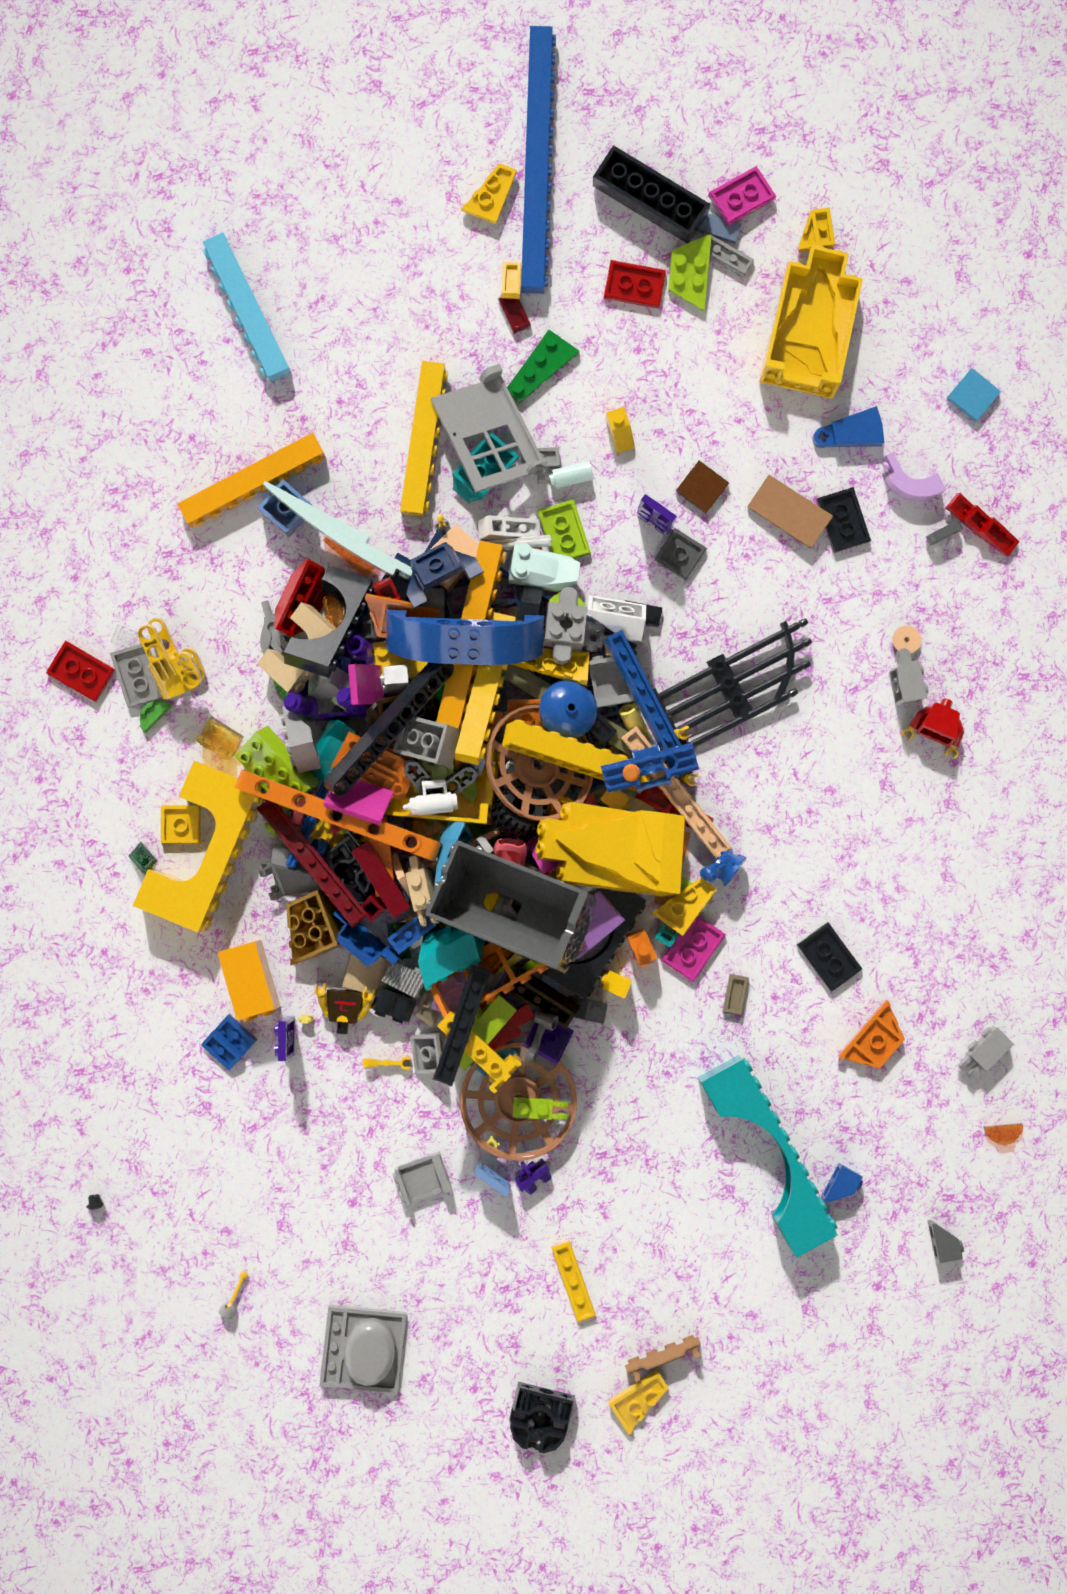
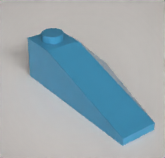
M448 821L447 825L441 830L440 842L442 845L438 853L435 884L437 881L441 882L444 874H441L443 865L448 862L451 846L457 840L468 845L472 840L474 834L463 822Z

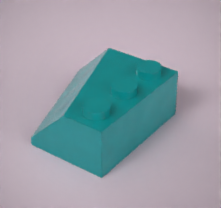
M451 926L425 934L418 959L425 990L432 989V984L439 980L442 983L448 980V976L456 971L461 973L470 968L471 965L479 963L482 960L485 940Z

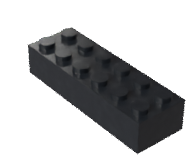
M614 145L593 175V187L687 244L691 242L709 214L710 203Z

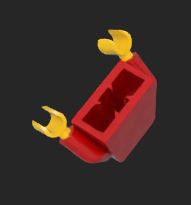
M944 698L941 700V703L934 702L931 707L926 706L918 711L909 723L910 727L903 730L901 736L903 737L904 733L909 731L911 736L908 740H911L914 736L913 731L916 730L917 734L949 747L945 749L944 755L948 757L949 752L953 750L952 758L955 759L958 757L957 747L961 744L964 728L959 719L960 713L951 708L953 702L950 699Z

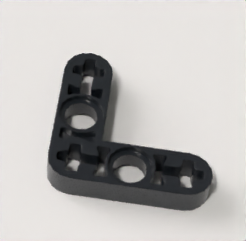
M412 758L405 761L403 765L405 775L423 795L419 781L424 778L429 781L434 779L417 759ZM465 764L446 777V786L451 781L458 784L456 789H447V792H451V794L456 793L457 795L472 784L477 778L475 768L470 764ZM409 765L416 766V771L419 774L417 777L412 770L409 771ZM464 771L471 772V777L465 776ZM457 776H459L460 779L462 778V784L460 783V780L457 778ZM443 787L426 789V795L442 793L441 788Z

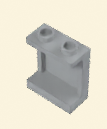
M612 655L610 658H604L603 656L592 657V661H589V671L597 709L634 703L635 700Z
M440 1151L396 1166L395 1172L392 1173L395 1184H399L401 1188L399 1192L402 1203H406L407 1207L411 1206L412 1203L444 1192L445 1194L452 1191V1185Z

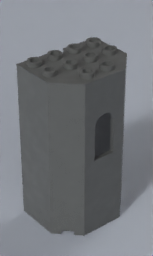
M457 840L450 848L448 862L442 867L441 874H444L441 882H436L433 889L434 895L426 904L425 915L565 974L569 969L568 962L575 961L593 919V913L590 908L595 906L596 898L589 892ZM491 892H497L522 902L523 904L516 921L487 910L484 905L485 897Z

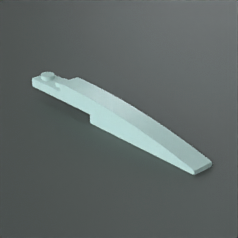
M266 481L264 482L265 488L278 500L348 552L393 578L397 571L400 572V577L406 580L411 578V567L368 545L370 541L368 535Z

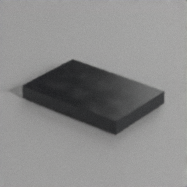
M854 487L816 499L820 508L833 515L825 528L834 553L871 541Z
M826 922L796 944L831 992L862 970V967L829 922Z

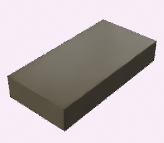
M729 974L722 1012L742 1016L749 977Z

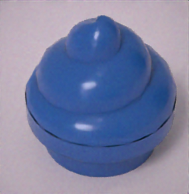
M323 838L314 839L311 844L321 857L331 850L328 842Z

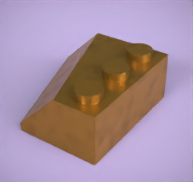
M316 890L286 904L287 923L291 937L289 948H291L292 952L290 966L318 957L342 946L337 942V937L343 925L341 920L333 915L337 909L322 890Z

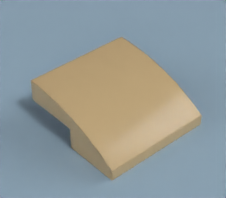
M350 953L342 987L363 992L364 988L367 987V993L371 994L373 989L377 992L379 986H385V982L381 980L391 962L381 956L374 964L366 966Z

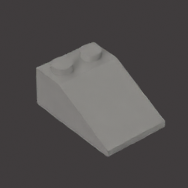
M414 717L397 736L393 752L452 768L461 729Z

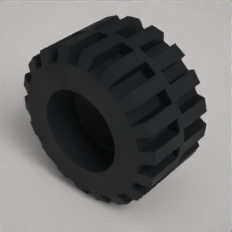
M517 785L515 789L524 794L525 787ZM507 789L503 795L513 806L521 811L522 800L518 799ZM532 790V799H542L540 796H537L535 794L536 792L534 790ZM499 798L494 802L491 810L493 811L491 815L495 819L493 822L495 826L498 825V830L500 832L503 831L506 837L511 836L512 839L519 838L520 840L525 837L527 838L537 829L540 821H532L520 817L505 806ZM530 804L528 814L544 816L546 814V810L543 809L545 805Z

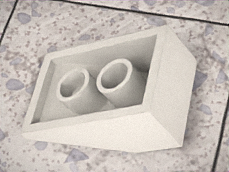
M589 595L587 614L615 633L622 630L628 641H642L646 621V605Z

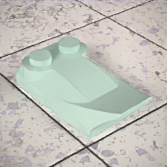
M520 543L514 545L508 583L561 592L562 589L577 583L580 562L569 556L534 549L528 544Z

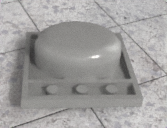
M329 1305L319 1386L398 1393L407 1312Z

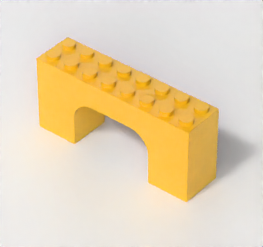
M193 761L179 797L205 807L213 814L216 828L198 872L189 880L184 881L159 870L148 869L133 906L197 933L205 932L206 929L209 930L213 923L211 918L213 912H217L221 904L219 900L221 893L224 894L227 890L228 883L226 881L229 875L232 876L236 865H234L236 857L239 858L242 854L243 847L241 845L244 839L247 840L250 835L251 829H249V826L257 818L258 811H256V808L259 804L263 803L264 799L236 789L235 785L238 778L200 762ZM260 788L261 792L264 794L265 789Z

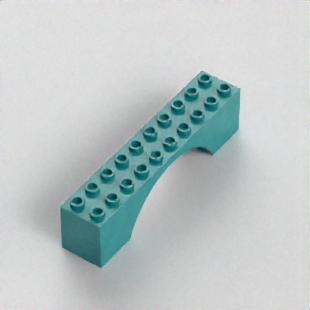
M738 1055L699 1076L698 1079L720 1117H738L754 1122L768 1131L778 1144L785 1165V1186L781 1200L772 1217L790 1250L798 1258L838 1236L835 1230L838 1227L829 1213L826 1214L828 1208L820 1196L817 1197L816 1194L819 1193L817 1187L811 1179H807L809 1173L801 1161L798 1162L797 1159L800 1156L792 1144L789 1145L788 1141H790L787 1132L782 1127H779L778 1124L781 1121L773 1109L770 1110L769 1107L772 1105L767 1095L760 1092L759 1089L762 1086L757 1077L751 1075L750 1072L753 1069L750 1063Z

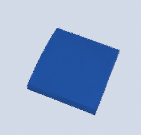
M228 1014L203 1041L201 1046L230 1071L258 1039L232 1015Z

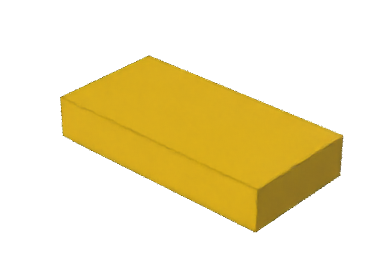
M503 262L501 298L520 299L522 263Z

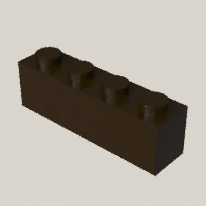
M516 964L511 968L515 977H519L527 972ZM508 974L500 987L510 982ZM532 974V979L521 984L518 981L513 984L515 988L509 991V993L538 1012L557 1015L558 1024L567 1029L580 1008L579 1004Z

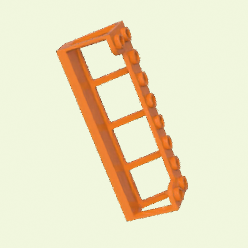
M492 943L487 944L483 948L482 959L493 952H497L510 977V982L482 997L481 1003L486 1001L488 1004L497 999L496 994L503 991L506 994L515 988L513 984L518 981L523 984L532 979V973L537 971L540 974L549 969V967L540 964L523 975L515 977L502 952V947ZM466 969V970H464V971H462V972H463L465 978L467 979V976H468V973H469V972H468V970ZM456 971V972L452 973L451 975H449L448 977L450 978V977L454 976L455 974H457V973H459V972ZM439 980L432 984L433 988L430 990L444 1018L450 1012V1009L437 988V985L442 983Z

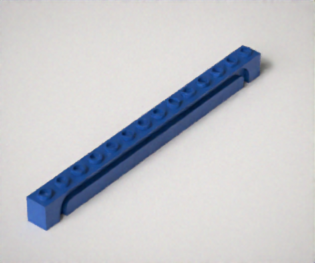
M530 26L521 293L544 294V287H548V275H544L545 268L549 266V257L545 256V250H549V238H546V231H550V219H546V213H550L551 201H547V194H551V182H548V176H552V164L548 163V157H552L553 146L549 145V139H553V127L549 126L550 120H553L554 108H550V102H554V90H551V83H555V71H551V65H555L556 53H552V47H556V34H552L553 26Z

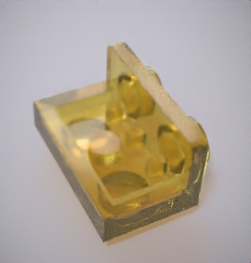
M211 716L202 733L196 737V741L203 748L210 749L216 753L219 758L229 760L236 754L244 736Z

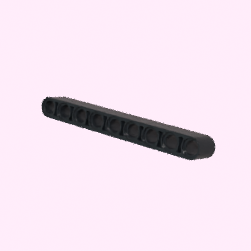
M428 662L326 776L324 780L325 788L337 796H344L452 676L454 665Z

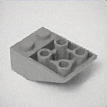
M282 706L283 714L280 717L282 725L286 726V728H283L285 740L288 739L285 742L288 754L292 753V755H289L292 767L296 766L298 773L321 768L319 754L310 727L294 713Z

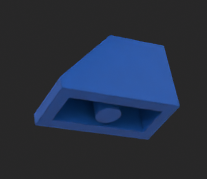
M838 1163L821 1198L826 1202H831L854 1195L856 1190L859 1191L863 1184V1176Z

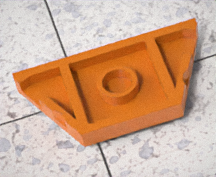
M371 594L365 595L378 637L387 638V610L407 611V617L435 618L440 613V608L421 605L414 609L411 602Z
M885 1000L839 1053V1058L880 1069L902 1044L905 1038L888 1000Z

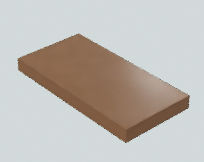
M771 475L767 476L747 508L810 549L833 517V515Z

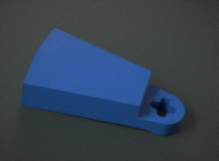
M877 406L836 420L830 425L817 429L812 437L813 443L819 448L882 446L885 443L883 424ZM821 433H823V436H827L824 442H822V439H818Z

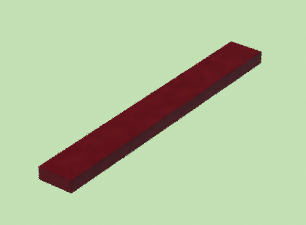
M266 800L256 808L352 928L368 917L366 911L279 804Z

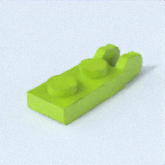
M514 1097L513 1117L552 1120V1118L568 1119L567 1114L552 1113L553 1106L568 1107L569 1102L553 1101V1099Z

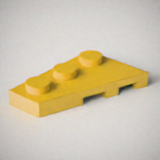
M657 1369L642 1378L640 1382H636L608 1400L610 1407L628 1435L632 1433L634 1426L639 1421H642L645 1417L644 1414L649 1408L654 1406L667 1391L668 1385Z

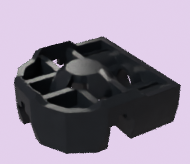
M355 833L354 835L360 841L361 835ZM348 835L325 853L322 858L357 902H362L375 892V888L352 853L359 846ZM343 854L345 855L346 859H341L334 863L333 860L339 858ZM349 881H355L354 885L348 884ZM357 887L360 888L361 892H362L365 896L362 897V895H361L360 892L358 891Z
M518 1381L509 1416L513 1440L523 1449L532 1447L543 1454L555 1451L564 1442L567 1435L575 1395ZM537 1398L541 1401L552 1402L551 1408L544 1404H536ZM514 1411L526 1414L525 1418L513 1417ZM530 1419L534 1422L533 1427L528 1423ZM554 1421L564 1423V1429L553 1427ZM531 1433L541 1435L540 1443L530 1441Z

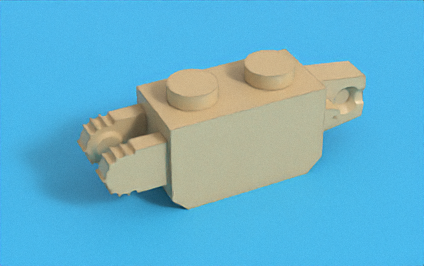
M416 855L409 857L411 868H408V872L405 874L414 912H417L420 925L423 927L427 925L425 908L427 902L433 897L435 881L431 869L427 868L426 864H422L421 857ZM430 917L431 921H432L434 924H435V923H438L437 920H434L433 918Z

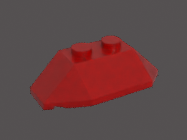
M306 559L291 574L275 608L274 629L290 637L304 632L290 618L301 602L311 605L320 613L328 596L327 593L322 592V578L325 574L323 566L310 559Z

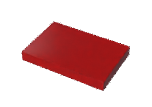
M610 260L603 299L659 309L666 270Z
M65 640L47 669L46 674L97 703L113 676L115 669Z

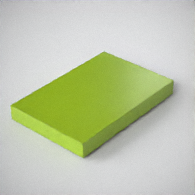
M574 499L537 510L544 534L550 535L552 538V545L549 546L550 552L569 556L573 559L591 554Z

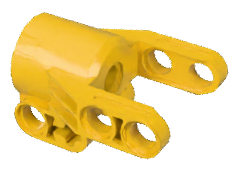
M153 618L147 625H143L138 630V638L150 662L149 669L163 700L192 690L203 681L206 672L198 653L190 647L178 653L164 620ZM156 621L161 624L162 629L160 632L151 625L152 622ZM144 628H147L151 639H146L142 635ZM162 639L169 642L170 646L168 649H165ZM155 646L159 657L152 656L150 652L152 647ZM191 674H194L197 679H194Z

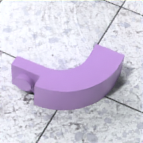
M893 452L886 455L882 460L885 472L890 474L885 478V483L895 494L912 501H924L932 499L946 490L938 473L925 479H913L903 472Z

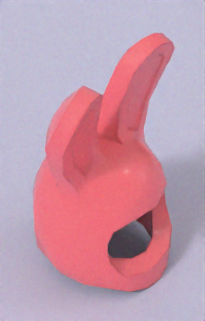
M502 838L497 840L494 845V855L524 867L527 858V845L519 839Z

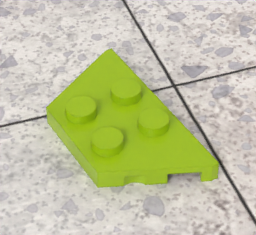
M712 235L704 236L672 250L668 291L682 297L683 300L695 305L701 311H705Z

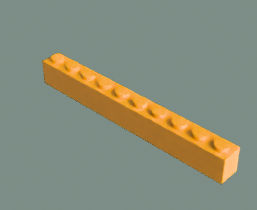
M484 541L479 542L476 559L484 573L470 580L461 619L491 620L493 614L491 605L492 601L496 600L498 592L495 589L496 584L500 582L502 577L500 567L501 563H505L507 554L504 552L503 545ZM453 664L454 672L445 683L436 722L462 729L469 696L474 684V676H476L479 665Z

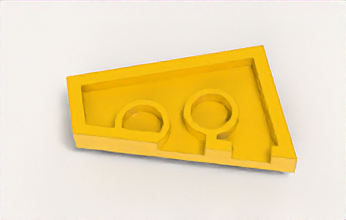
M499 163L485 179L482 186L473 193L471 199L461 207V211L497 224L517 170Z
M699 878L651 914L684 936L715 894L717 888L704 879Z

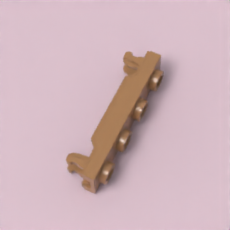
M693 1335L682 1339L683 1343L676 1345L673 1342L665 1345V1350L658 1352L655 1349L647 1352V1357L639 1359V1356L629 1359V1364L625 1365V1368L629 1374L632 1373L634 1375L635 1382H640V1369L644 1368L649 1371L685 1357L686 1352L689 1350L692 1351L695 1358H701V1353L698 1352V1347L701 1346L698 1337L694 1338Z

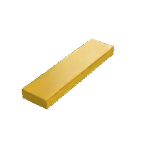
M570 1240L552 1246L551 1248L577 1322L595 1317L596 1313Z

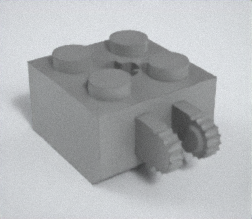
M902 648L898 650L895 654L897 665L889 671L895 705L900 706L919 702L927 698L929 693L927 683L923 681V665L919 663V660L912 661L908 649Z

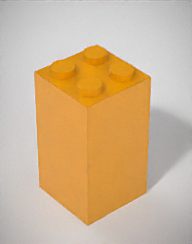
M262 940L217 952L236 1020L242 1019L244 1023L258 1018V1014L264 1017L277 1012L276 1008L280 1007V1002Z

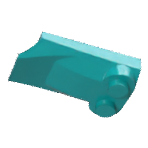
M491 431L488 433L495 449L506 445ZM485 438L470 453L471 456L491 450ZM512 449L498 453L506 470L512 468L519 459V456ZM494 455L474 460L482 478L501 472ZM462 464L452 473V489L469 504L481 500L492 489L489 488L475 493Z
M331 719L316 745L321 768L310 770V772L323 782L326 776L333 770L331 766L348 732L350 731L358 735L357 731L340 720Z

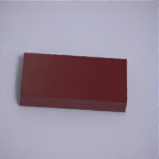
M498 298L513 334L531 327V323L519 299Z

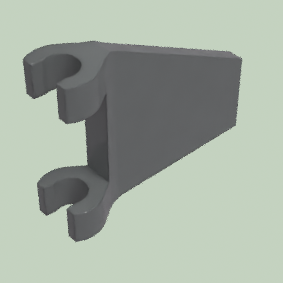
M267 861L260 864L262 869L258 870L260 876L266 877L273 874L277 884L270 887L272 892L268 895L272 901L286 895L321 890L307 871L292 869Z

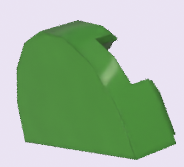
M159 700L146 704L140 712L139 719L143 732L147 733L173 706Z

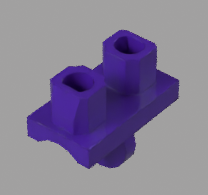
M541 1158L536 1163L531 1161L528 1165L522 1161L520 1164L523 1169L518 1172L519 1176L515 1181L521 1192L525 1191L531 1195L537 1190L535 1181L540 1178L543 1183H546L552 1179L546 1162Z

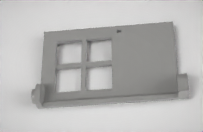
M500 364L486 368L480 375L479 380L481 383L430 399L475 493L531 474L538 475L545 470L544 468L548 463L547 458H542L501 376L503 369ZM507 426L514 439V443L495 449L488 431ZM483 433L491 450L471 456L463 439ZM517 447L525 464L506 470L498 453ZM494 455L501 472L482 478L474 460Z

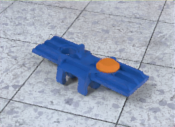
M693 743L661 751L658 744H653L650 748L638 751L637 749L631 750L633 758L601 766L607 793L636 786L637 793H642V790L666 784L668 786L672 785L671 776L699 770ZM667 757H671L675 761L674 766L670 769L664 766V760ZM664 771L665 777L642 783L639 781L640 776Z

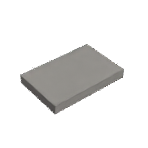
M142 644L110 653L127 708L162 698L149 669L150 662Z

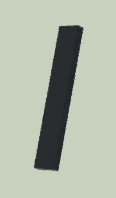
M471 965L432 1080L452 1087L491 971Z

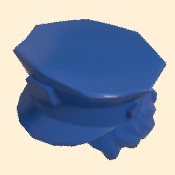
M732 848L729 851H721L720 854L722 856L717 857V860L709 866L700 870L701 878L708 882H714L718 878L722 881L723 886H727L746 861L745 856L735 855Z

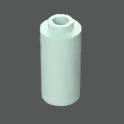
M587 461L554 469L552 474L549 475L551 486L555 485L556 489L593 480V473L590 462Z

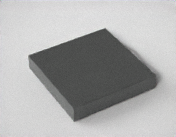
M674 528L654 561L686 581L707 548Z

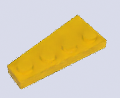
M543 648V654L540 657L510 665L587 686L589 652L572 650L570 661L566 664H558L553 659V649Z

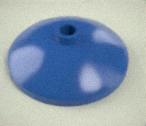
M569 680L560 681L550 686L542 695L539 704V715L544 727L549 732H558L565 738H578L587 733L594 725L597 717V704L591 691L584 685ZM569 704L573 705V711L568 709Z

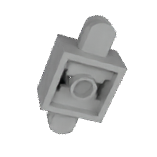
M571 587L562 589L559 594V602H549L547 607L543 646L554 647L553 659L558 664L568 663L572 656V650L581 651L584 644L588 607L577 605L578 593Z

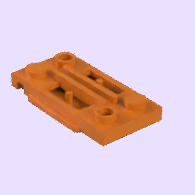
M350 731L348 732L331 766L332 768L359 741L360 736ZM389 747L359 779L394 791L393 798L401 802L412 783L405 775L403 769L407 759H405L404 755L393 752V749ZM409 765V771L412 770L417 774L416 766Z

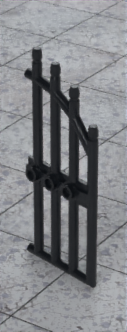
M804 618L788 626L787 621H784L780 624L782 630L728 658L721 654L707 661L708 668L660 693L657 692L656 688L653 689L673 730L681 729L685 726H689L688 729L730 708L735 719L690 741L689 743H693L695 748L785 702L790 697L796 696L798 694L796 688L789 690L787 693L785 692L791 677L803 669H807L811 666L809 660H806L794 666L795 653L812 644V640L806 638L794 645L791 633L797 631L800 627L806 626L809 623L808 620ZM783 637L785 638L787 649L734 675L730 667L731 664ZM787 657L786 670L743 692L739 684L740 681ZM711 674L713 675L717 685L669 710L666 709L662 701L663 699ZM781 682L774 699L752 709L747 700L748 698ZM720 691L722 692L726 702L678 727L675 726L671 719L672 716Z

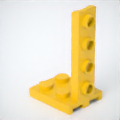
M452 1011L437 1025L446 1035L449 1032L454 1017ZM471 1030L464 1052L490 1075L489 1089L495 1094L498 1088L511 1077V1074L522 1065L521 1057L515 1053L513 1056L509 1054L503 1060Z

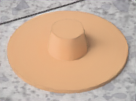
M902 626L893 635V645L897 651L906 648L910 654L914 653L921 645V635L912 626Z

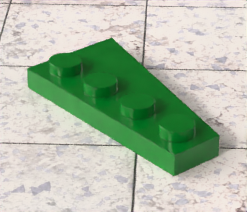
M548 329L507 388L512 398L519 403L523 402L542 383L550 379L555 372L563 368L573 357H576L580 350Z

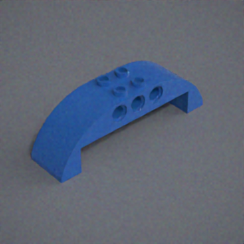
M387 610L386 649L403 658L429 663L506 665L526 662L543 654L544 616L524 615V621L407 617V611Z

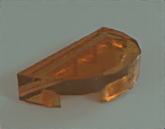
M1023 1123L983 1126L990 1140L1000 1145H1008L1014 1143L1019 1135L1022 1134Z

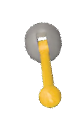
M439 514L435 523V529L445 535L450 530V523L444 519L442 514Z
M246 1271L240 1273L241 1278L230 1302H225L220 1307L218 1313L221 1316L233 1319L236 1311L233 1302L244 1279L248 1276Z

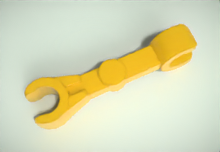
M405 1056L400 1061L364 1058L363 1067L400 1065L402 1069L408 1070L411 1066H404L403 1061L411 1060V1058Z

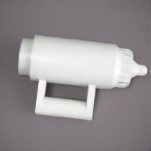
M445 779L422 781L423 795L410 798V802L407 805H403V809L411 811V815L419 816L453 812V810L458 809L456 793L451 794V792H447ZM443 787L444 793L426 795V789Z

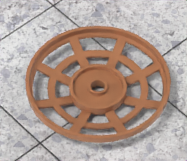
M539 705L524 706L504 716L493 729L486 749L487 774L498 798L517 815L532 821H540L547 818L558 820L561 818L560 811L562 808L558 799L573 784L582 787L574 802L583 803L591 789L593 777L585 775L584 779L574 777V771L567 769V774L559 771L560 766L504 748L502 744L494 740L500 728L512 718L514 720H522L520 714L539 713ZM530 724V726H540L543 730L549 732L543 725ZM585 734L576 738L580 743H589ZM492 748L500 753L499 766L502 777L496 780L491 766ZM505 756L514 760L515 771L509 774L506 773ZM534 760L539 761V763H540V769H539V770H537V769L534 767V765H533ZM519 778L525 784L524 794L516 790L511 781ZM555 779L564 781L561 789L554 795L549 785ZM506 784L512 794L522 800L521 811L505 798L499 789L500 786ZM533 788H542L547 799H532ZM551 803L557 814L550 816H533L528 814L530 804L547 805Z
M524 1042L506 1043L494 1051L497 1053L505 1049L521 1048L520 1057L522 1065L518 1068V1076L509 1078L498 1088L495 1094L493 1092H485L490 1079L488 1073L483 1079L479 1091L467 1090L471 1077L479 1066L474 1062L462 1084L460 1109L467 1131L480 1147L499 1158L523 1161L545 1155L565 1138L575 1118L577 1095L571 1074L561 1060L557 1066L547 1071L539 1064L525 1060L529 1049L523 1046ZM529 1066L536 1069L543 1076L533 1082L525 1077L526 1067ZM563 1072L569 1085L571 1103L565 1108L553 1106L552 1113H557L558 1109L570 1112L565 1126L559 1135L553 1139L547 1129L554 1119L546 1120L542 1124L539 1119L514 1118L513 1097L515 1095H522L528 1098H542L539 1088L549 1082L553 1093V1101H559L558 1088L553 1078ZM466 1098L478 1099L479 1112L484 1122L476 1129L472 1126L467 1113ZM484 1100L495 1101L497 1112L491 1117L487 1116ZM501 1118L512 1123L511 1133L500 1130L494 1124ZM530 1121L536 1128L531 1133L518 1135L519 1124ZM490 1129L499 1137L510 1140L508 1152L492 1147L480 1135ZM541 1135L547 1143L546 1146L532 1152L516 1153L517 1141H526Z

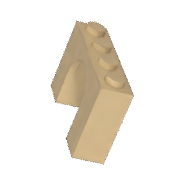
M302 602L290 617L306 632L308 639L323 637L336 629L315 608ZM267 649L257 663L288 693L301 692L308 679L314 675V673L284 664V656L278 651Z

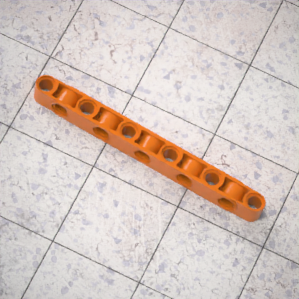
M242 769L235 788L432 861H436L442 845L441 842L384 821L379 825L380 830L377 834H372L370 831V827L374 823L342 813L341 820L336 821L334 819L335 810L324 807V799ZM267 783L269 790L263 794L260 788L262 784ZM303 796L306 803L303 807H299L297 800ZM410 837H415L417 840V845L414 848H409L407 845V840Z

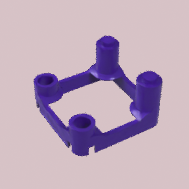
M353 635L351 641L345 645L350 657L356 661H365V665H375V655L371 653V651H375L373 645L361 636ZM360 645L357 650H354L355 646ZM309 679L299 694L292 692L284 699V707L288 711L307 721L367 716L366 710L372 706L352 705L350 688L345 687L339 690L336 700L340 706L346 708V711L318 714L316 699L308 696Z

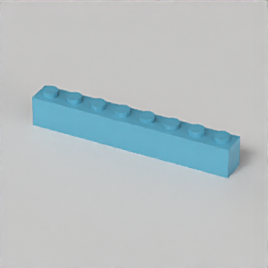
M222 232L203 241L205 249L202 251L207 261H212L213 266H211L215 277L219 276L222 281L219 283L223 294L228 293L230 299L227 302L231 310H236L238 314L235 319L239 327L244 326L246 333L243 335L248 345L252 343L254 347L252 354L256 362L260 360L263 365L260 367L264 378L268 377L272 383L291 374L290 368L224 233Z

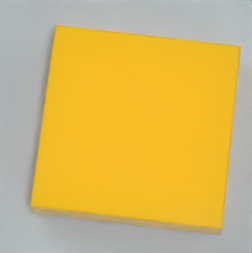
M161 805V844H201V806Z

